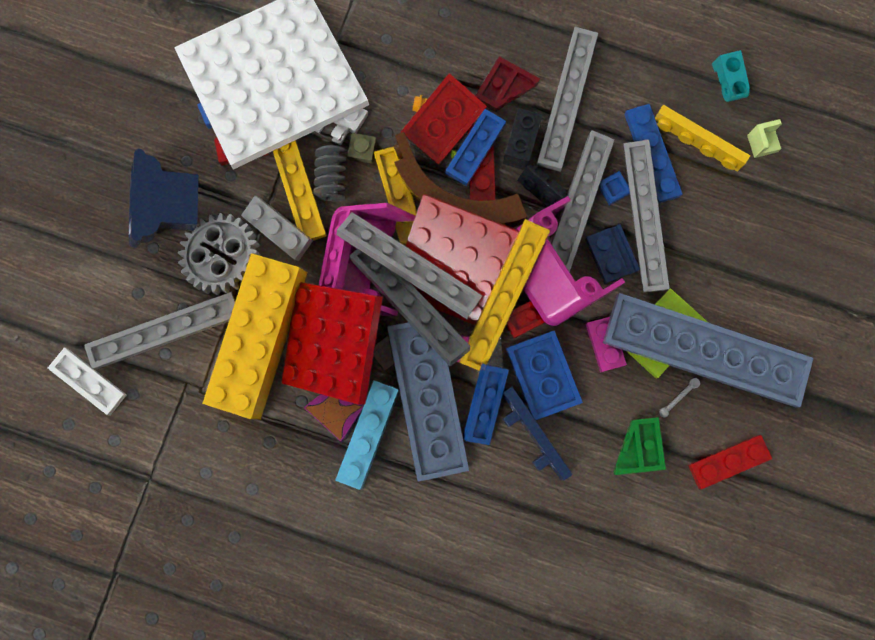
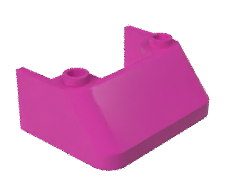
M567 196L536 213L528 220L549 229L548 237L556 232L558 227L555 216L571 200ZM522 225L516 228V230L520 231ZM546 239L523 290L544 322L551 326H557L604 298L624 284L625 281L621 278L605 289H602L599 283L592 277H582L575 281L549 240Z
M389 203L341 206L332 216L319 285L381 296L378 291L370 289L371 281L350 260V254L356 251L357 248L337 236V229L353 212L392 237L395 232L396 222L414 221L415 215ZM381 305L380 315L397 316V310Z

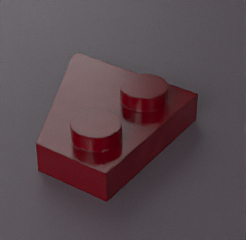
M499 56L475 96L489 109L496 112L539 84L540 78Z

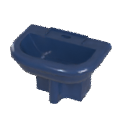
M142 149L135 150L130 180V247L137 248L140 243L151 241L156 236L158 228L195 230L198 219L199 174L162 171L161 165L156 158L146 155Z

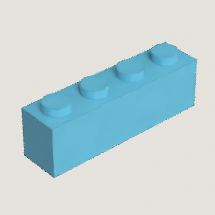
M373 381L366 404H364L335 481L359 490L363 489L399 395L398 389Z

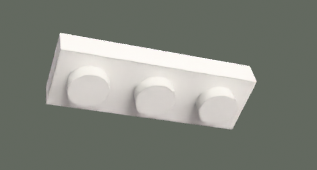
M63 348L48 367L50 371L106 415L111 416L127 396V394L99 372L91 369L90 365L67 348Z

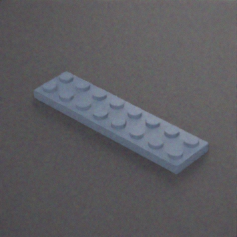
M621 293L616 296L603 339L604 344L793 407H801L813 362L812 357Z

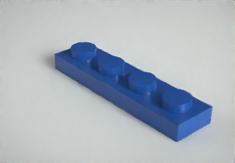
M650 104L627 110L624 115L634 142L649 140L658 204L681 197L682 191Z

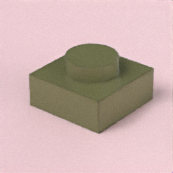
M352 133L347 158L372 164L377 142L376 137Z

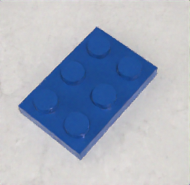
M555 330L506 348L528 409L535 420L583 403Z

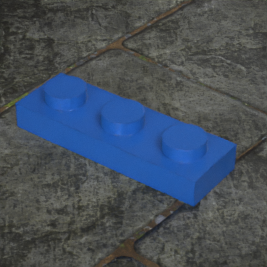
M484 109L445 170V174L467 186L503 130L506 121Z
M484 363L481 364L463 434L465 441L490 445L509 372L508 369Z

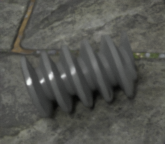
M327 145L315 150L317 158L314 164L317 168L314 170V175L317 178L314 179L316 188L313 190V193L316 197L332 202L345 200V196L338 194V192L345 191L346 189L345 186L339 185V182L346 181L345 176L339 175V173L346 171V167L339 165V163L346 162V157L340 155L347 152L345 148Z

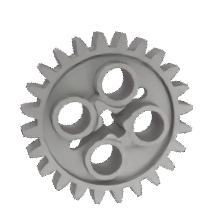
M219 213L217 220L214 216L209 215V222H205L201 218V226H196L192 234L185 232L186 237L189 238L188 241L180 242L185 247V250L178 251V254L184 258L178 261V264L185 267L181 270V273L187 276L186 281L193 284L198 290L202 289L207 294L212 290L213 293L219 295L221 289L225 293H229L230 286L238 290V282L243 279L251 253L261 255L257 250H254L260 244L254 240L257 235L251 231L252 228L247 223L244 224L245 222L241 218L236 219L231 214L226 218L222 213ZM217 234H220V235H219V238H218L217 240L213 241V238H214ZM206 243L218 252L224 253L228 258L236 261V265H232L219 255L212 253L209 249L203 247L202 244ZM240 245L239 250L235 253H232L233 249L236 246ZM205 255V259L199 263L200 258ZM226 266L225 271L219 275V270Z

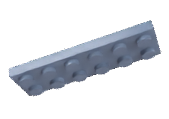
M409 322L388 326L387 329L417 481L469 471L448 364Z

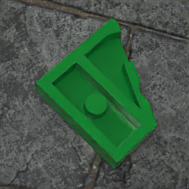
M659 417L631 420L613 471L614 475L666 470Z

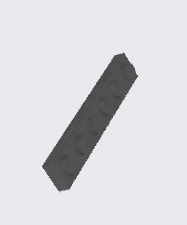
M359 249L350 254V260L449 366H452L470 351V345L410 282Z

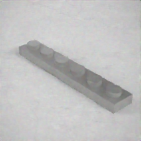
M574 27L537 165L561 172L597 40V32Z
M593 130L588 135L567 195L571 201L562 209L557 230L551 241V245L569 272L615 140Z
M649 140L624 143L643 293L669 290Z
M353 212L337 229V236L466 319L482 298L481 294Z
M229 292L85 344L91 369L96 370L229 322L235 304L233 293Z

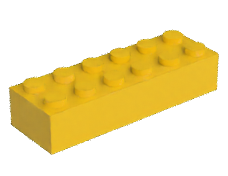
M251 253L202 404L248 419L261 420L290 330L296 301L295 295L299 289L300 282L305 283L308 272L300 267Z

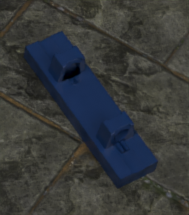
M513 387L503 393V397L513 412L502 420L507 427L520 420L543 454L532 462L536 470L540 471L550 464L560 480L564 481L573 474Z

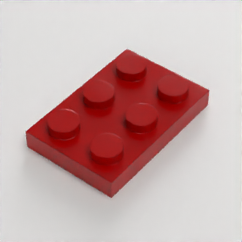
M449 73L402 129L401 133L404 132L412 143L439 165L487 106Z

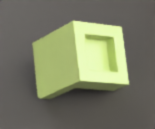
M781 119L758 124L747 135L754 158L777 153L781 150L776 130L782 125Z

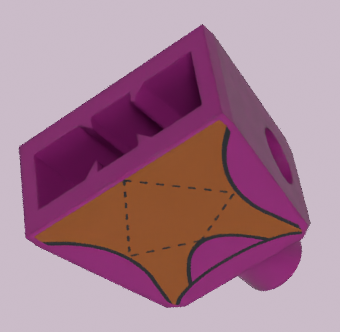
M320 394L308 403L304 409L340 442H344L358 421L364 405Z

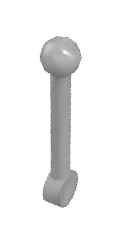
M692 378L689 381V385L667 407L659 410L660 416L667 417L669 411L692 389L698 388L700 386L699 379Z

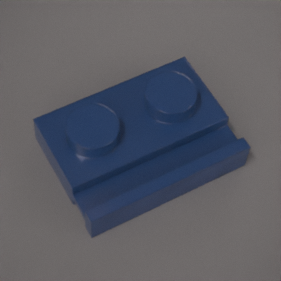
M620 224L586 237V243L604 285L640 270Z

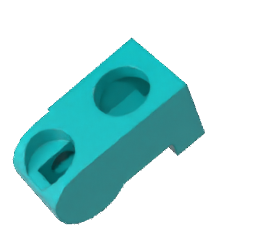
M741 50L720 55L712 63L714 72L718 74L724 100L730 102L748 97L750 87Z

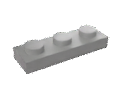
M255 195L241 215L294 260L299 261L313 242L309 236L259 196Z

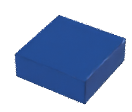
M620 171L600 181L598 188L609 206L630 195L629 186Z

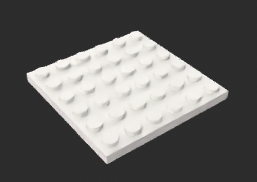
M276 0L174 47L233 169L369 105L367 97L314 0Z

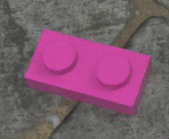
M610 317L586 324L600 373L627 365L622 349L603 343Z

